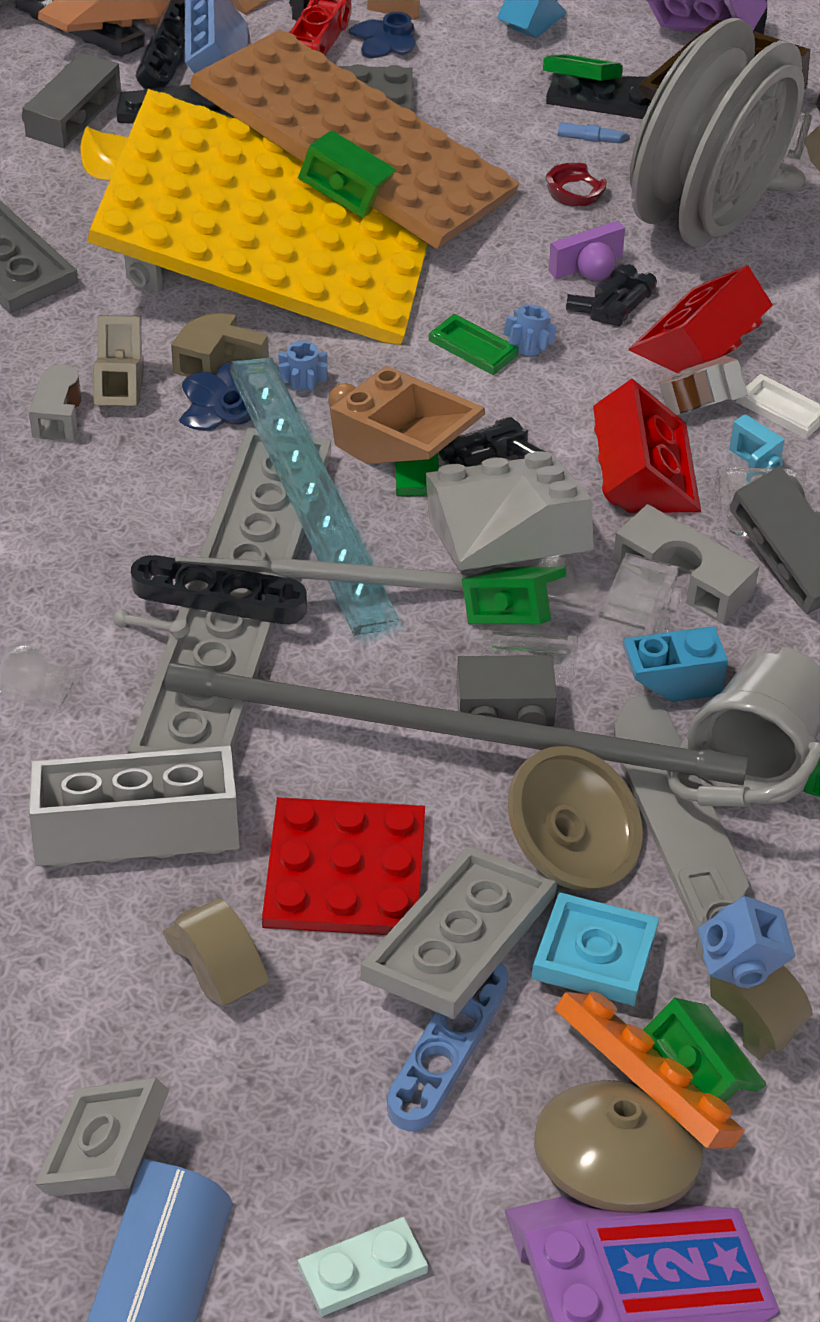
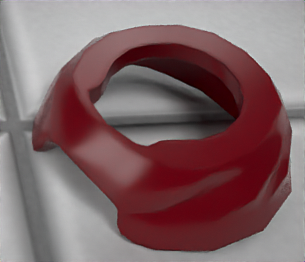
M581 162L555 165L547 172L545 177L549 193L562 204L574 207L588 206L595 203L603 195L607 185L605 178L601 179V181L597 180L589 174L587 165ZM581 180L593 187L590 195L587 196L576 195L562 188L566 183Z

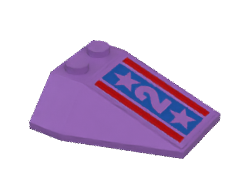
M556 1197L505 1209V1215L521 1263L527 1261L530 1263L549 1322H767L780 1312L739 1208L670 1204L652 1211L627 1213L596 1208L575 1198Z

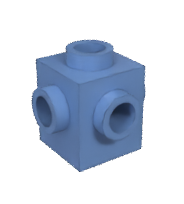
M742 896L734 903L723 907L716 916L698 928L704 952L703 959L708 968L709 976L736 984L739 987L749 989L763 983L768 975L796 957L783 909L747 896Z

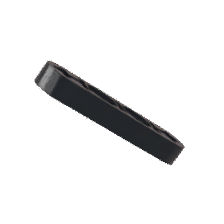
M171 0L161 13L136 70V79L144 89L166 87L173 78L185 49V0Z
M159 555L143 556L137 559L131 566L132 589L134 594L144 600L288 625L299 622L307 613V590L302 583L294 579L233 568L176 562L175 558ZM192 581H203L208 584L206 588L199 591H192L185 587L186 584ZM239 588L248 589L253 592L251 596L243 599H237L230 595L232 591ZM263 594H265V600H262Z

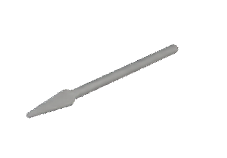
M175 556L176 562L261 571L282 577L462 592V579L475 575L296 559L266 561Z

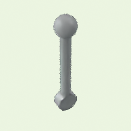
M124 609L117 610L113 615V622L118 627L131 624L170 631L175 638H183L190 632V626L185 619L167 622L133 616Z

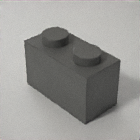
M553 655L458 656L456 680L458 712L554 726L557 692Z

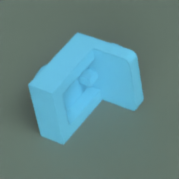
M746 414L734 421L729 450L749 463L745 484H749L778 466L783 465L781 457L785 439Z

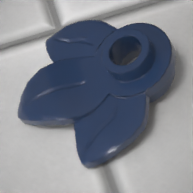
M391 12L383 17V21L369 19L349 28V34L364 40L361 53L362 56L367 58H379L391 52L405 55L415 47V39L413 37L415 26L411 22V17L403 12Z
M225 363L220 367L216 375L209 372H197L185 378L182 382V388L189 401L193 404L180 417L179 422L186 427L200 431H211L224 422L228 424H244L249 422L254 415L256 400L252 391L247 388L248 377L245 371L237 365Z

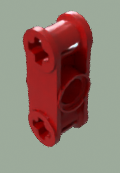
M310 0L289 33L293 34L299 42L310 49L319 51L326 56L341 32L349 24L352 10L351 0Z

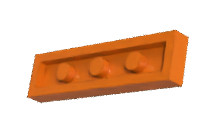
M590 991L589 994L564 993L554 1010L707 1149L735 1147L745 1130L731 1118L733 1111L724 1101L712 1094H704L691 1083L693 1075L687 1068L675 1060L663 1058L652 1048L655 1042L646 1032L634 1025H626L615 1015L617 1007L609 999L594 991Z

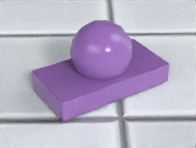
M615 221L551 242L549 272L555 279L580 271L583 277L591 281L606 279L611 275L616 266V258L623 256L625 227L619 221Z

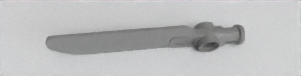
M636 696L629 698L620 709L614 728V737L680 748L682 741L666 708L659 700L650 696ZM620 763L697 934L696 951L704 963V952L698 928L716 916L720 909L746 895L749 887L746 874L713 806H700L697 801L685 800L672 792L666 779L668 772L666 770ZM684 773L679 774V779L685 786L695 789L703 786L697 776Z

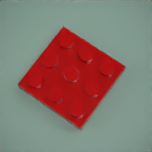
M277 797L262 912V928L387 935L420 898L425 806Z

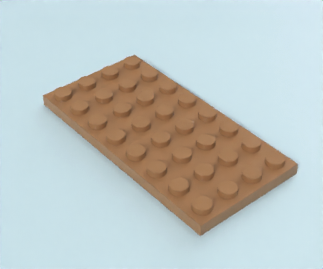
M281 29L194 73L192 76L190 88L303 162L309 146L332 130L396 169L394 176L380 187L373 208L436 249H439L506 202L516 193L520 184L510 177L504 169L491 165L480 158L471 148L464 147L455 142L443 130L427 124L410 109L399 106L388 99L382 91L371 88L357 79L351 71L338 67L329 61L323 53L310 49L299 42L293 34Z

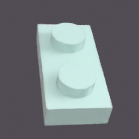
M404 1217L298 1259V1269L320 1317L428 1273V1264Z

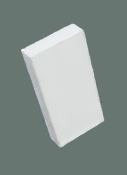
M762 374L758 375L746 386L748 396L736 399L738 404L805 439L820 427L819 403Z

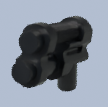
M632 264L619 265L612 271L611 279L608 282L602 281L595 288V297L568 294L566 310L591 313L590 319L593 321L621 326L627 320L628 314L645 298H649L656 291L657 279L649 272L638 274L637 269ZM626 288L630 290V292L626 294V290L623 289Z
M506 417L495 421V424L488 426V428H481L469 434L466 433L456 437L438 453L442 460L450 459L449 464H460L470 467L482 465L484 460L490 458L506 459V456L515 454L525 459V455L528 453L546 451L528 442L529 430L523 429L519 422L512 417ZM483 446L484 448L475 452L470 451L473 448Z

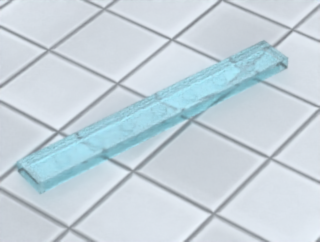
M273 358L232 361L230 374L318 561L373 566ZM328 581L354 636L380 632L397 626L399 617L383 585Z

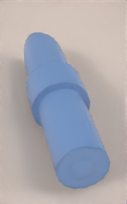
M560 122L558 128V136L585 139V141L621 143L629 139V134L600 128L598 125L587 124L585 126Z

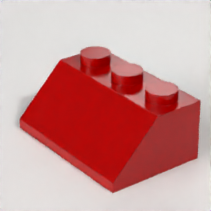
M746 265L693 287L629 348V351L678 374L682 370L721 358L737 349L742 344L740 338L752 332L763 323L761 317L773 304L749 265Z
M633 378L593 405L595 418L594 432L597 436L599 448L598 461L601 465L603 477L602 491L612 505H619L628 513H638L647 504L663 513L701 512L686 422Z

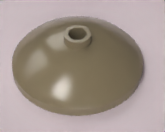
M555 746L535 753L516 771L508 793L510 825L522 852L536 869L561 886L584 892L603 890L616 884L629 874L635 866L642 848V820L632 792L622 777L609 764L588 751L570 746Z
M601 1080L583 1083L566 1089L553 1097L545 1105L536 1123L534 1147L538 1162L543 1171L565 1193L596 1208L627 1213L660 1209L682 1198L692 1188L699 1176L703 1159L702 1144L635 1083Z

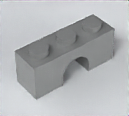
M648 504L618 530L615 536L613 562L648 582L658 573L668 569L683 570L691 574L686 604L723 625L755 593L760 566Z

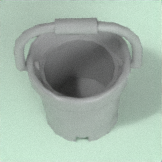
M782 647L778 654H764L766 648L758 649L746 658L740 670L721 694L716 695L704 704L693 717L687 732V742H683L680 748L698 751L707 749L748 756L744 786L707 780L713 786H700L698 789L689 788L681 783L679 779L680 773L668 771L666 779L670 790L685 800L697 801L700 806L748 807L752 802L760 805L783 803L802 792L810 774L814 771L820 759V742H816L820 730V666L812 658L792 648Z

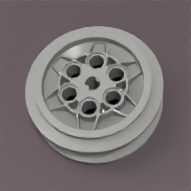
M729 18L700 35L681 53L664 77L648 107L632 154L630 166L632 206L640 220L648 224H657L667 219L680 207L679 230L682 239L693 247H703L714 237H721L731 232L746 218L776 174L789 147L801 112L804 97V76L802 73L801 54L795 44L780 40L770 44L755 56V40L751 26L741 19Z

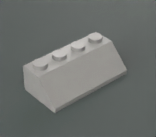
M231 745L31 761L29 818L35 866L52 865L55 867H65L73 863L92 861L114 863L127 858L151 856L155 858H169L175 854L198 852L218 854L225 850L240 849Z

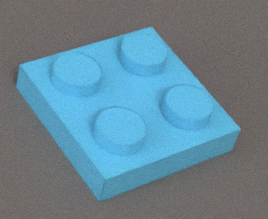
M559 892L533 964L531 979L586 994L594 991L609 1000L635 1006L657 933L659 918Z

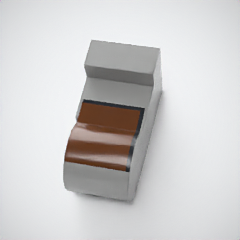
M728 356L682 370L678 374L659 381L665 406L676 415L692 412L728 399L735 400L748 396L739 360Z
M65 364L54 365L43 372L29 410L32 438L75 441L78 431L75 408L81 403L79 373L74 367Z

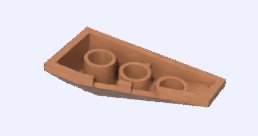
M53 0L39 11L38 19L66 32L102 29L103 22L118 24L121 27H129L132 25L133 19H145V23L152 25L157 24L161 13L171 0Z

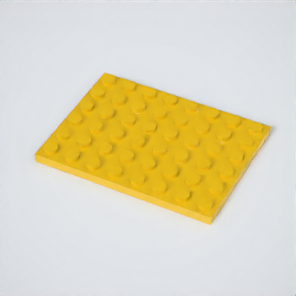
M148 89L89 229L87 238L88 243L384 343L401 345L405 335L428 244L372 207L371 212L362 218L298 179L303 161L239 119L219 114L204 106L194 105L173 98L167 93L156 92Z

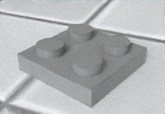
M156 1077L76 1089L35 1186L45 1194L52 1196L129 1189L139 1171L140 1161L152 1132L159 1122L160 1112L169 1089Z

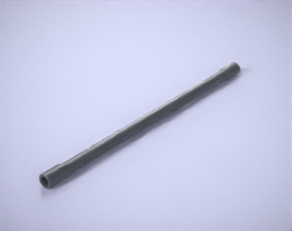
M173 662L169 664L165 678V689L171 692L201 697L216 696L538 750L555 746H570L588 751L605 761L690 774L700 779L744 786L748 756L707 749L698 751L219 673L210 668Z

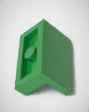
M331 130L309 146L298 179L364 218L371 212L380 187L394 176L396 169Z
M566 566L496 567L463 578L462 586L468 624L540 625L551 621L546 583L566 577Z
M674 997L643 1029L655 1042L652 1048L663 1058L675 1060L687 1068L693 1075L691 1083L704 1094H712L726 1103L739 1089L758 1092L766 1086L764 1079L706 1004Z

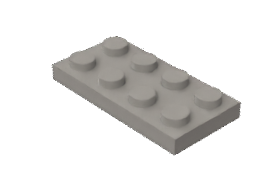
M467 846L361 963V981L454 1019L554 899L557 889L556 881L550 880L541 873Z

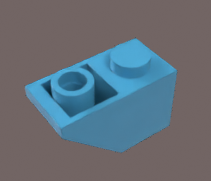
M504 0L497 19L508 28L538 38L564 16L567 11L558 3V0Z
M715 626L623 638V648L634 679L667 700L677 702L712 697L721 694L723 691L728 658Z

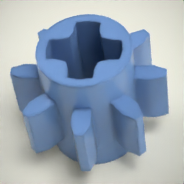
M523 305L519 310H514L513 317L507 316L503 335L510 337V345L519 347V354L535 356L541 350L546 351L547 344H553L557 326L550 324L552 317L549 316L546 309L537 305Z
M297 341L288 347L287 353L279 352V382L288 381L293 391L297 389H310L313 391L319 381H328L327 352L319 353L318 347L314 343Z

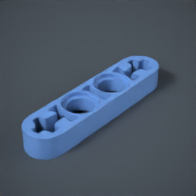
M502 962L490 975L493 977V984L487 983L479 995V1002L471 998L459 1012V1014L468 1015L474 1020L476 1025L471 1030L466 1032L454 1031L446 1024L448 1016L438 1012L434 1014L387 1095L388 1117L392 1124L399 1129L409 1132L420 1131L428 1127L436 1117L506 996L508 972ZM439 1054L448 1058L452 1066L443 1073H432L426 1070L421 1062L429 1055ZM418 1082L425 1086L421 1095V1108L414 1107L410 1113L403 1111V1101L409 1102L417 1091Z

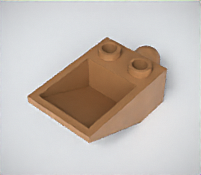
M384 366L357 388L348 383L336 385L328 396L335 446L367 464L430 459L485 415V407L389 366Z

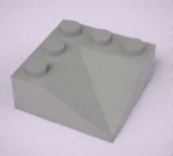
M542 451L531 452L525 455V459L511 461L504 458H490L484 460L482 465L470 467L460 464H448L441 466L436 472L426 473L428 510L431 525L460 570L594 550L592 498L554 454L551 455L548 452Z

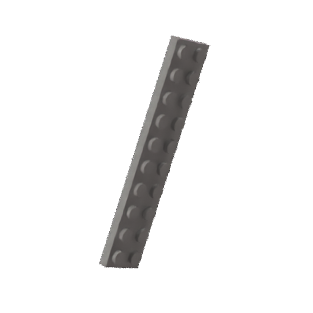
M247 428L199 557L266 561L296 559L331 456V440ZM245 570V571H250V572H256V573H262V574H267V575L278 576V575H274V574L267 573V572L253 571V570ZM192 581L189 583L188 589L199 591L206 588L208 584L203 581ZM244 588L236 589L230 593L232 597L237 599L247 598L253 594L252 591ZM265 594L262 595V600H265ZM180 607L176 620L185 619L190 626V632L183 638H175L172 633L170 634L127 754L230 745L231 752H233L249 702L216 696L201 697L166 691V672L169 664L173 662L210 668L219 673L257 679L275 623Z

